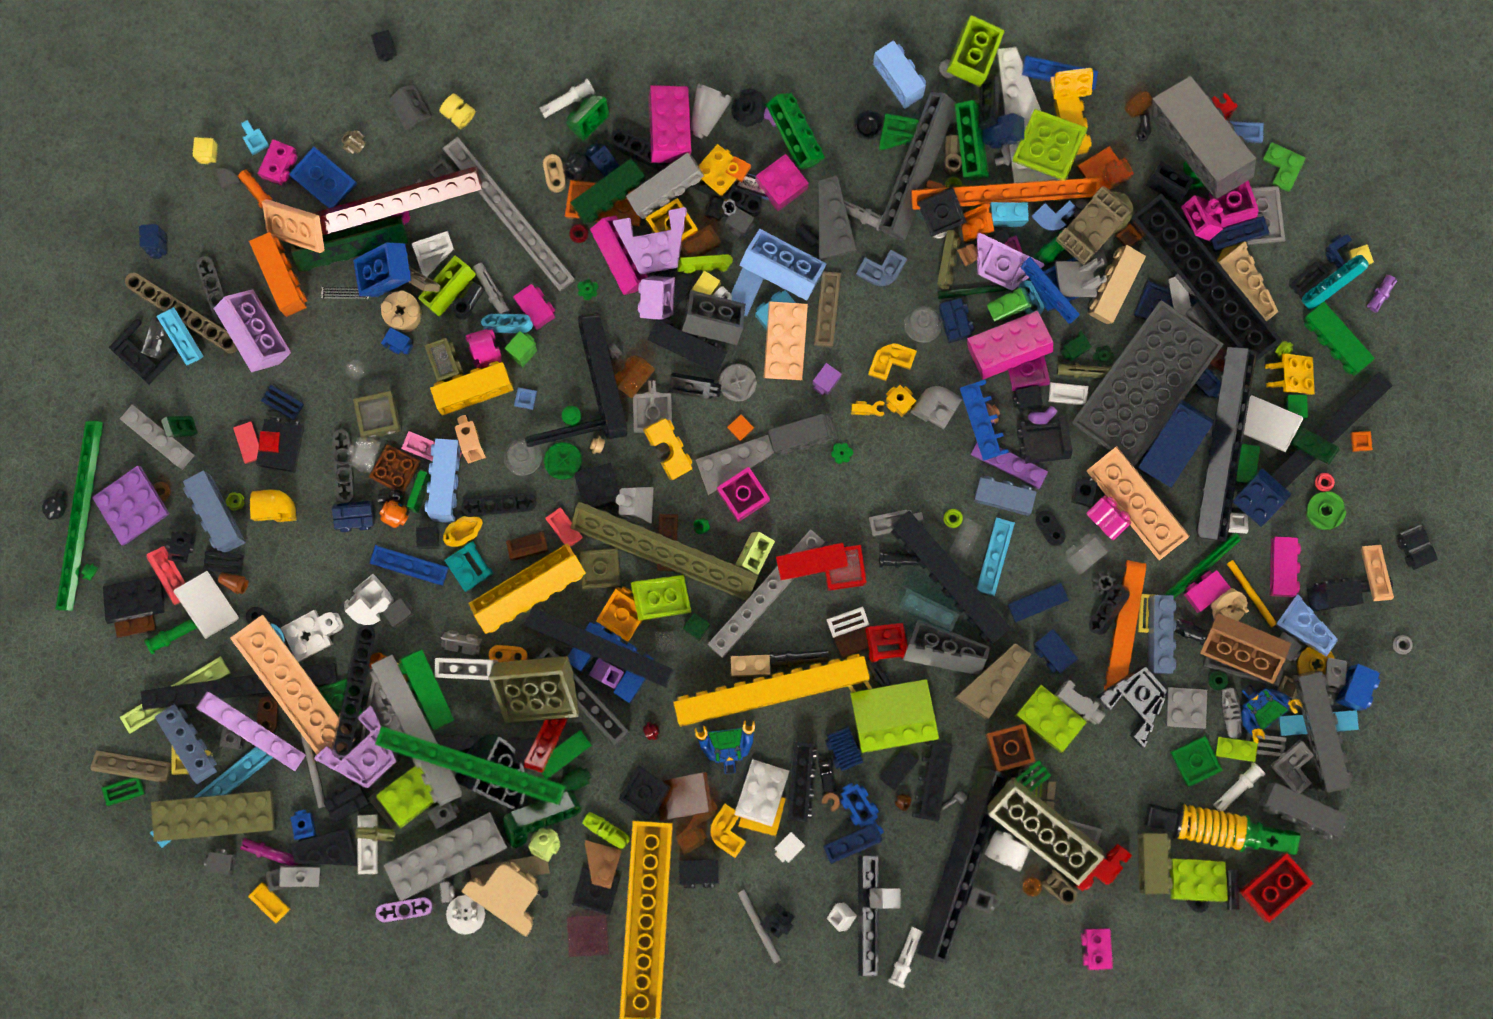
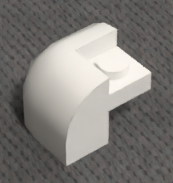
M372 574L353 590L355 594L350 600L347 599L345 601L344 607L345 612L357 623L371 625L380 621V613L385 611L394 600L386 587Z

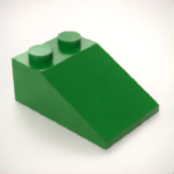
M594 95L590 99L586 98L581 103L580 108L576 112H571L567 117V127L582 141H585L610 116L606 98Z

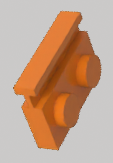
M983 204L963 213L966 219V223L961 224L964 242L977 239L978 232L986 235L994 231L992 213H989L990 204Z

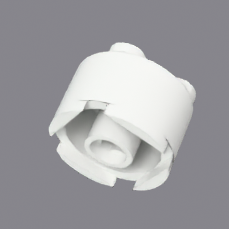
M997 830L993 834L984 855L1005 866H1012L1014 870L1021 871L1030 847L1021 840L1013 839L1014 836Z

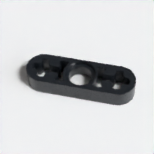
M1116 584L1110 589L1089 622V629L1092 633L1103 635L1107 632L1130 596V591L1126 586ZM1108 605H1112V612L1107 615L1106 608Z

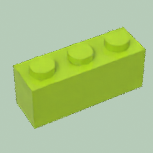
M454 255L433 280L440 285L439 292L423 291L418 299L440 317L475 277L476 273Z

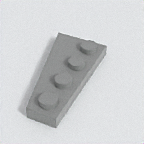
M766 435L696 459L708 496L717 491L718 486L747 467L751 469L773 455L774 451L769 437Z

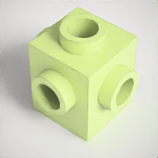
M544 828L539 829L538 832L532 835L531 843L528 846L531 853L549 862L552 855L556 854L560 848L558 834L550 828H547V830Z

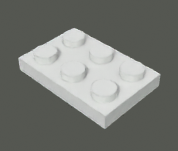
M752 759L735 815L772 827L789 770Z

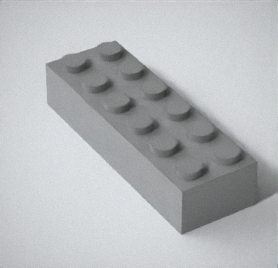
M490 812L383 866L399 900L404 901L509 847L493 813Z

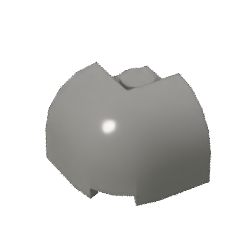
M932 386L920 395L910 413L925 422L929 420L940 428L945 429L963 398L947 388Z

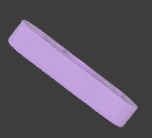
M418 898L382 904L376 910V917L381 922H389L424 916L432 912L433 903L429 898ZM422 901H425V904H429L426 912L418 909L415 910L417 914H413L414 907L412 902H415V906L421 905ZM402 904H407L410 907V912L406 916L401 915L399 912ZM396 905L395 913L397 918H394V914L387 915V919L384 916H380V912L383 911L384 907H386V910H394L392 906Z

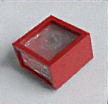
M861 545L844 547L848 567L825 572L828 591L866 585Z

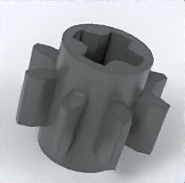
M1100 572L1098 573L1100 579L1092 580L1096 583L1093 590L1098 589L1100 596L1103 592L1108 594L1110 588L1114 586L1113 581L1116 578L1109 577L1110 572L1105 576ZM1106 579V580H1107L1106 583H1107L1109 586L1103 588V584L1100 583V582H1102L1103 580Z

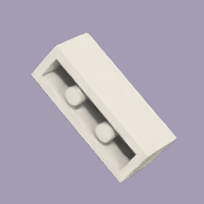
M435 658L434 677L489 680L494 663H498V660Z

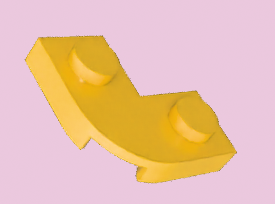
M899 344L886 345L876 352L868 375L886 381L892 364L910 370L917 351Z
M724 804L711 824V837L718 847L736 858L746 841L730 831L740 816L735 815V810Z

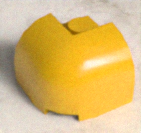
M273 489L251 492L250 514L253 521H297L295 504L290 496L284 492Z

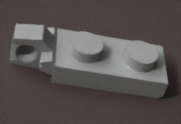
M907 510L869 517L872 536L891 533L890 531L893 529L890 526L903 516ZM922 512L913 514L919 522L923 521Z

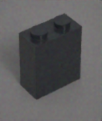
M276 417L264 419L262 431L280 433L279 453L258 450L256 465L296 473L304 427L297 421L289 420V423H285Z

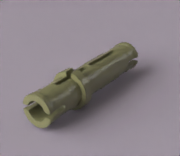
M1058 363L1057 375H1068L1074 378L1079 376L1104 378L1112 367L1080 365L1079 363L1074 365Z

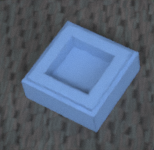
M518 387L514 406L533 410L537 391Z

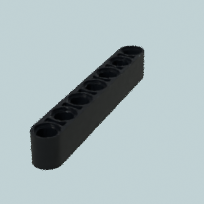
M598 313L580 315L578 317L579 330L605 437L607 440L626 437L627 425L600 315Z
M369 625L362 626L355 636L332 744V754L338 759L346 757L352 749L375 639V630ZM361 632H368L370 635V639H363L361 637ZM363 650L366 653V658H359L357 651ZM353 669H360L362 677H355ZM349 688H356L358 695H350ZM346 706H351L354 709L353 715L346 714ZM342 725H347L350 728L349 734L342 733ZM343 744L346 747V753H339L337 745Z

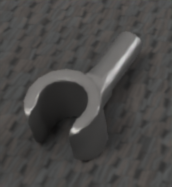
M959 791L951 800L943 804L941 808L945 810L956 801L962 804L968 796L964 792Z

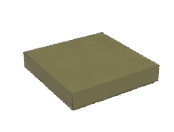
M618 548L580 551V564L586 572L582 577L583 590L621 587Z

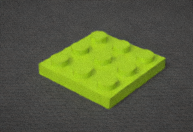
M1034 109L1024 131L1025 139L1020 140L1012 161L1065 181L1086 135L1087 127Z

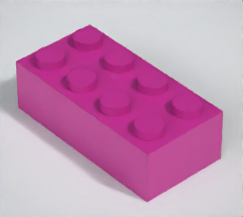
M650 86L651 162L673 163L686 153L691 155L688 87Z
M1038 311L967 338L968 350L983 380L1004 372L1008 368H1014L1024 362L1053 352V340Z

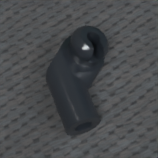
M1148 113L1140 115L1141 126L1136 133V138L1142 142L1147 140L1152 131Z

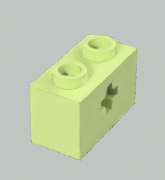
M752 532L735 566L758 575L775 541L760 532Z

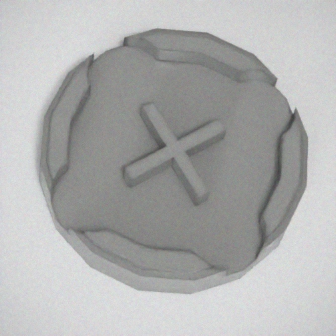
M734 364L726 367L719 378L722 394L729 400L736 402L750 398L755 392L757 385L754 372L743 364Z

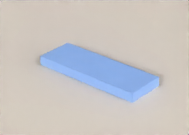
M742 268L731 296L733 301L746 304L745 316H747L764 278Z

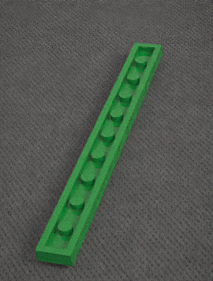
M85 421L55 610L73 611V606L75 605V593L79 582L78 575L82 563L81 556L85 545L84 537L88 526L87 518L91 507L90 499L94 488V474L97 469L96 462L100 450V437L102 435L103 422Z
M381 726L375 742L376 746L559 806L566 789L564 785Z

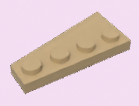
M1244 242L1218 263L1263 318L1268 321L1278 313V310L1269 291L1265 289L1262 282L1263 278L1261 274H1258L1254 266L1255 261L1252 256L1250 257L1247 251L1248 246Z

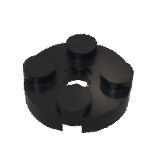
M751 88L741 91L739 98H735L732 104L731 114L733 119L744 127H751L756 123H761L764 120L766 110L765 95Z

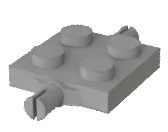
M651 380L648 381V392L633 394L634 433H644L643 428L661 418H666L667 421L670 420L672 422L671 393L656 392L655 380H652V384Z

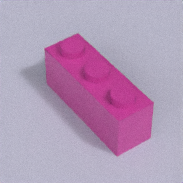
M1273 537L1271 539L1270 596L1294 597L1300 591V582L1297 581V574L1300 573V562H1297V558L1301 551V544L1298 543V538Z

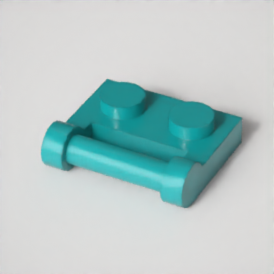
M474 541L468 543L444 560L465 592L494 574L493 570L488 568L476 550ZM469 552L482 571L481 575L478 576L464 556L466 553Z

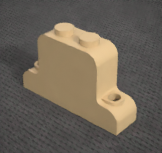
M503 862L497 867L486 883L478 878L468 881L461 892L525 937L528 935L533 926L534 918L525 910L539 889L536 883L537 879L529 873L526 875L520 871L521 868L514 862Z

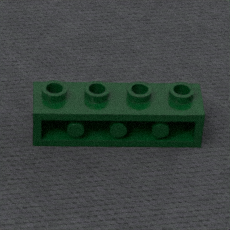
M630 158L571 201V208L584 225L588 222L591 224L598 219L599 214L603 211L608 212L614 207V203L625 200L628 193L644 184L645 175Z

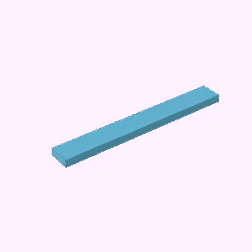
M258 747L253 748L193 798L230 794L274 757ZM172 840L157 841V843L163 848Z

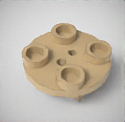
M1234 588L1229 589L1211 604L1214 620L1217 613L1239 621L1244 613L1249 612L1246 597Z

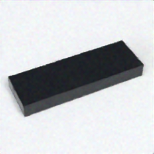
M996 74L986 78L980 86L978 127L981 130L998 124L999 77Z

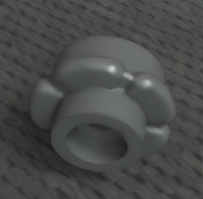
M613 342L607 345L610 357L612 359L615 357L619 359V356L622 354L619 348Z

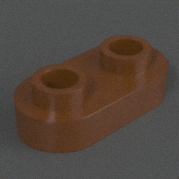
M266 696L258 703L257 724L263 727L265 722H269L267 730L271 733L276 731L278 723L279 705L275 698ZM267 702L271 704V707L268 710L265 709V704Z

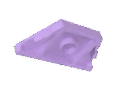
M978 232V275L1012 291L1022 281L1029 278L1020 266L1030 256ZM1032 258L1040 268L1044 266V263Z

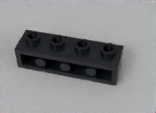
M667 318L656 320L647 339L714 372H719L728 352L724 349V345L715 341L713 344L708 342L707 337L683 332L681 325L678 328L673 325V321Z
M794 742L788 821L808 822V818H812V807H809V799H813L814 787H810L811 779H815L816 769L812 767V760H816L817 748H813L814 743Z

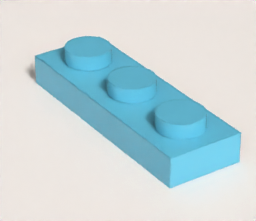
M174 307L157 316L186 366L204 357Z

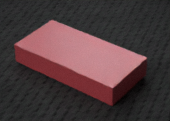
M248 422L233 427L244 463L256 461L259 441L253 423Z
M561 507L545 518L564 545L568 543L572 547L583 539L579 532L570 529L572 522Z

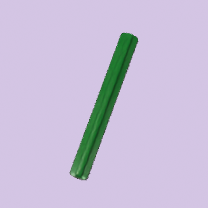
M1237 533L1229 536L1226 542L1221 543L1171 587L1165 595H1174L1175 599L1185 588L1191 585L1239 543L1241 537Z

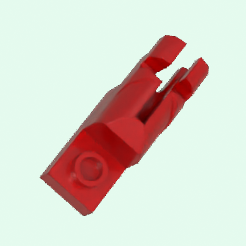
M1116 844L1105 855L1106 859L1104 858L1079 885L1075 883L1074 886L1081 891L1088 890L1094 883V877L1105 885L1112 883L1123 869L1119 861L1127 863L1132 854Z

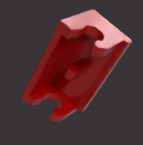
M1223 93L1226 103H1220L1216 96L1211 99L1213 105L1222 111L1225 120L1233 115L1238 105L1233 103L1228 94Z

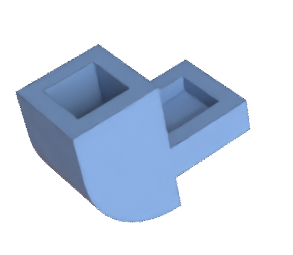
M1069 201L1055 214L1045 203L1032 217L1044 229L1060 231L1067 227L1062 220L1064 218L1068 220L1075 213L1074 209L1076 207Z

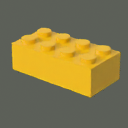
M499 361L490 363L484 369H473L470 371V374L464 376L463 374L456 375L448 382H436L430 388L436 407L442 416L514 390L503 362L499 363Z

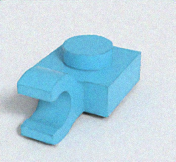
M248 120L241 123L247 133L242 138L252 155L269 146L259 128L254 131Z

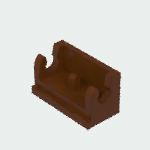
M544 531L506 541L511 561L549 552Z

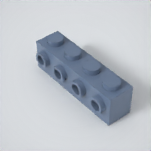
M1152 595L1148 598V670L1152 674H1172L1176 668V660L1173 658V650L1176 649V640L1173 639V631L1176 629V621L1173 619L1176 601L1174 600V595Z
M174 704L156 715L155 719L193 781L199 784L217 772L214 767L217 763L211 754L208 756L204 751L207 747L202 739L198 740L195 736L198 732L193 724H188L185 720L188 716L184 709H179Z

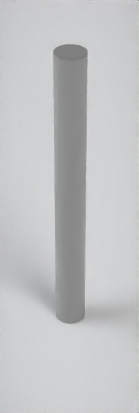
M301 734L318 808L325 807L323 803L325 799L313 750Z
M742 890L737 894L773 963H776L781 959L765 928L760 925L761 921L745 890Z

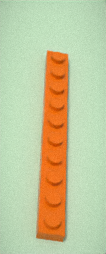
M1099 177L1066 179L1065 181L1046 180L953 187L960 206L990 204L991 202L1017 203L1088 198L1096 194L1100 189ZM950 187L911 190L912 209H920L917 201Z

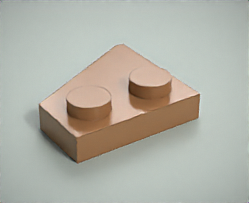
M585 840L592 884L611 889L622 850Z

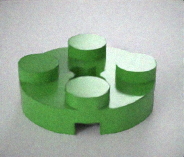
M1333 492L1318 493L1308 501L1306 517L1314 527L1320 530H1331L1339 526L1345 518L1346 509L1343 504L1344 502L1339 495ZM1328 506V511L1331 512L1330 515H1323L1321 508Z

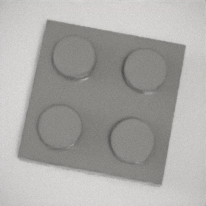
M1168 687L1166 727L1206 729L1207 690Z

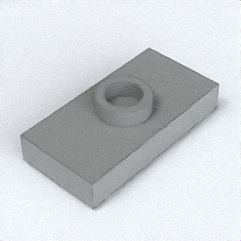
M280 866L279 887H319L320 867Z

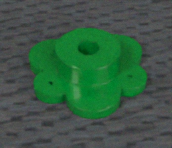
M590 279L585 280V282H579L578 295L583 296V299L586 301L590 300L592 297L597 296L598 284Z
M836 443L833 446L834 451L831 452V456L835 458L837 464L849 462L850 457L853 455V450L848 448L847 443L842 445Z

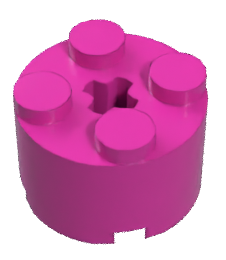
M487 328L465 335L466 341L469 342V352L476 368L484 369L490 363L502 362L499 347L494 346L496 339L492 329L488 330Z

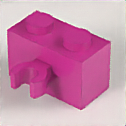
M1194 195L1181 206L1195 236L1211 240L1223 230L1216 214L1223 211V208L1220 206L1215 208L1219 200L1213 198L1209 201Z

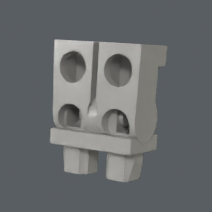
M1070 680L1063 682L1055 696L1085 721L1089 720L1094 725L1099 724L1106 715L1098 709L1100 704L1096 701L1092 702L1090 698L1082 697L1074 691L1075 684Z

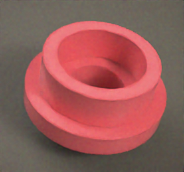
M1321 473L1315 479V486L1321 492H1328L1334 487V478L1328 473ZM1322 479L1327 480V486L1321 484Z

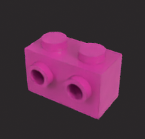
M272 140L258 171L259 176L282 186L283 182H287L290 176V166L294 165L297 160V152L294 147Z
M1084 929V934H1081V944L1085 946L1086 953L1082 954L1083 966H1086L1088 970L1113 969L1110 929Z

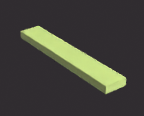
M220 656L172 686L219 680L231 672ZM142 704L120 716V719L128 733L131 734L154 720L156 715L169 707L143 710Z

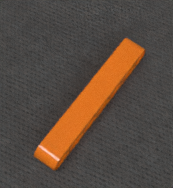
M1127 560L1125 563L1127 568L1123 574L1122 585L1129 589L1130 596L1116 617L1115 623H1117V626L1113 632L1112 641L1114 643L1113 648L1110 650V666L1107 667L1106 686L1104 685V690L1127 676L1129 672L1146 573V563Z

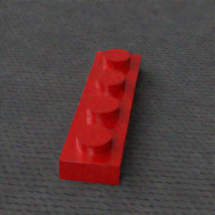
M569 718L546 719L526 757L524 767L543 773Z

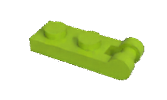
M727 254L680 258L677 270L678 272L692 273L695 270L709 272L713 269H719L721 272H725L732 264L733 259Z

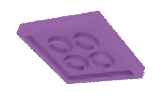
M136 466L92 497L121 545L129 543L170 514L141 466Z

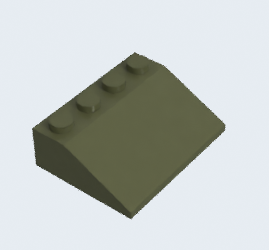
M568 656L494 663L489 680L505 723L579 716L574 676Z

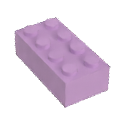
M253 289L224 296L215 306V312L251 372L279 365L291 353Z

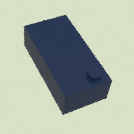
M1180 400L1143 457L1138 468L1172 488L1213 425L1214 419Z

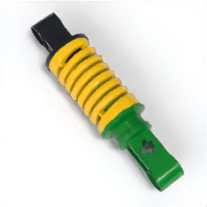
M1179 802L1176 809L1148 804L1144 825L1172 830L1173 839L1184 840L1188 838L1189 841H1193L1195 838L1196 842L1199 843L1202 840L1204 844H1208L1210 840L1211 845L1217 843L1219 847H1222L1225 843L1226 848L1233 847L1240 852H1243L1246 846L1255 850L1261 847L1295 855L1297 854L1301 834L1295 831L1265 827L1261 822L1252 823L1250 822L1249 815L1239 816L1238 814L1218 812L1214 809H1203L1202 807L1195 809L1193 805L1187 808L1183 802Z

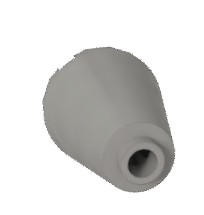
M697 84L690 130L693 131L692 135L703 139V136L707 137L730 104L732 97L727 94L724 96L720 91Z

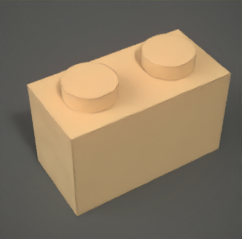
M770 655L731 656V676H770Z

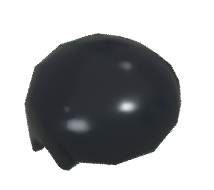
M872 110L860 113L854 121V129L857 135L867 140L877 137L882 132L884 126L881 115Z

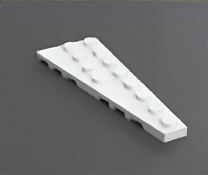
M1017 48L998 49L997 55L1005 115L1014 113L1024 117L1025 131L1034 109L1040 111L1041 109L1028 77L1022 76L1023 63ZM1017 141L1016 144H1009L1013 183L1060 180L1014 163L1012 159L1020 141Z

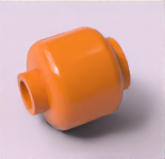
M394 500L386 501L379 512L381 521L392 528H397L400 524L403 526L409 517L406 515L407 507Z

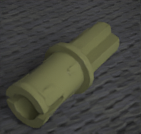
M378 826L373 828L358 827L355 830V837L372 839L374 842L377 840L393 841L395 831L394 829L378 828Z

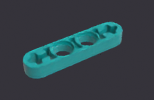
M1363 255L1355 256L1307 292L1302 298L1303 304L1308 309H1314L1364 272L1369 265L1368 261Z

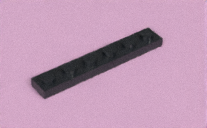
M858 856V976H879L878 908H870L869 900L870 888H878V856Z

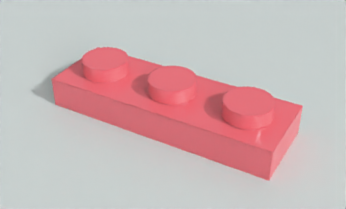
M165 546L148 553L146 557L173 604L176 605L180 601L175 595L174 589L186 582L174 562L167 560L168 552L165 550Z

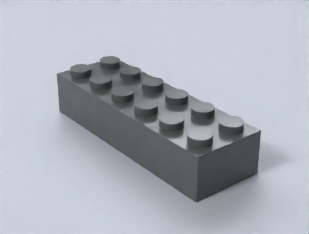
M1316 670L1294 675L1293 679L1298 699L1303 706L1301 711L1311 751L1314 755L1313 759L1321 790L1329 793L1350 788L1352 775L1350 770L1347 771L1345 763H1348L1347 755L1341 749L1340 744L1343 743L1341 733L1337 732L1336 729L1338 719L1336 713H1332L1331 705H1333V699L1331 694L1327 693L1326 686L1329 685L1326 674L1323 675L1321 671Z

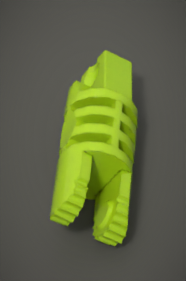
M591 812L586 815L582 822L594 834L620 849H624L626 844L630 842L629 835L613 824H610L609 821Z

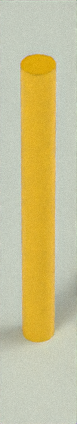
M1234 560L1227 563L1271 628L1275 626L1277 622Z

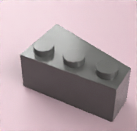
M824 414L769 430L774 452L781 453V456L791 454L792 450H805L812 445H821L838 439L833 418Z

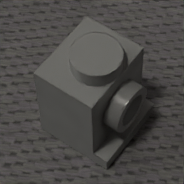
M971 887L966 906L989 914L990 910L994 911L997 900L994 899V894ZM980 897L985 898V903L982 905L978 903Z

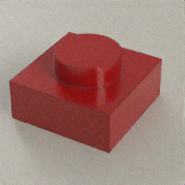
M260 431L258 450L279 453L280 433Z

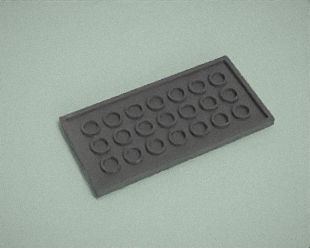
M1161 300L1071 424L1108 451L1118 447L1133 467H1135L1162 430L1180 400H1184L1224 344Z

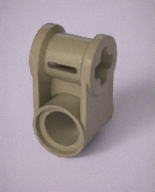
M1052 869L1051 875L1045 881H1041L1040 884L1062 904H1073L1077 899L1076 891L1056 870ZM1065 890L1072 893L1073 897L1069 902L1065 901L1062 897Z

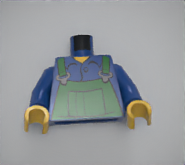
M1250 684L1242 690L1248 699L1242 705V724L1253 735L1255 743H1258L1257 736H1262L1265 739L1263 730L1290 710L1288 707L1295 714L1298 711L1294 706L1299 705L1303 707L1298 699H1292L1285 693L1271 688H1264L1257 693Z
M745 720L743 728L707 732L705 726H703L704 731L701 733L697 732L695 728V734L701 750L708 759L715 761V763H723L725 774L736 773L735 761L743 760V757L748 755L753 745L755 722L753 721L752 726L748 727Z

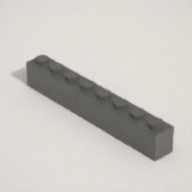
M930 92L878 229L890 238L906 239L916 210L912 209L911 190L925 189L953 116L955 104H957L945 93Z

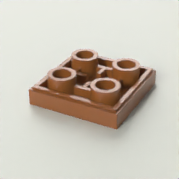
M387 444L369 478L392 490L398 488L404 494L421 461Z

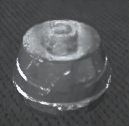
M920 305L912 308L907 313L904 326L907 334L913 340L929 342L935 339L941 332L942 319L934 308Z
M357 437L355 443L349 447L348 455H350L348 463L361 473H371L381 442L374 439V437Z
M525 438L513 440L504 451V463L509 471L516 475L524 476L537 470L542 460L539 446L527 447Z

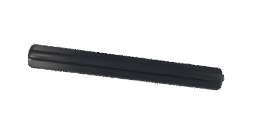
M600 418L530 435L525 438V443L527 447H532L602 430V421Z

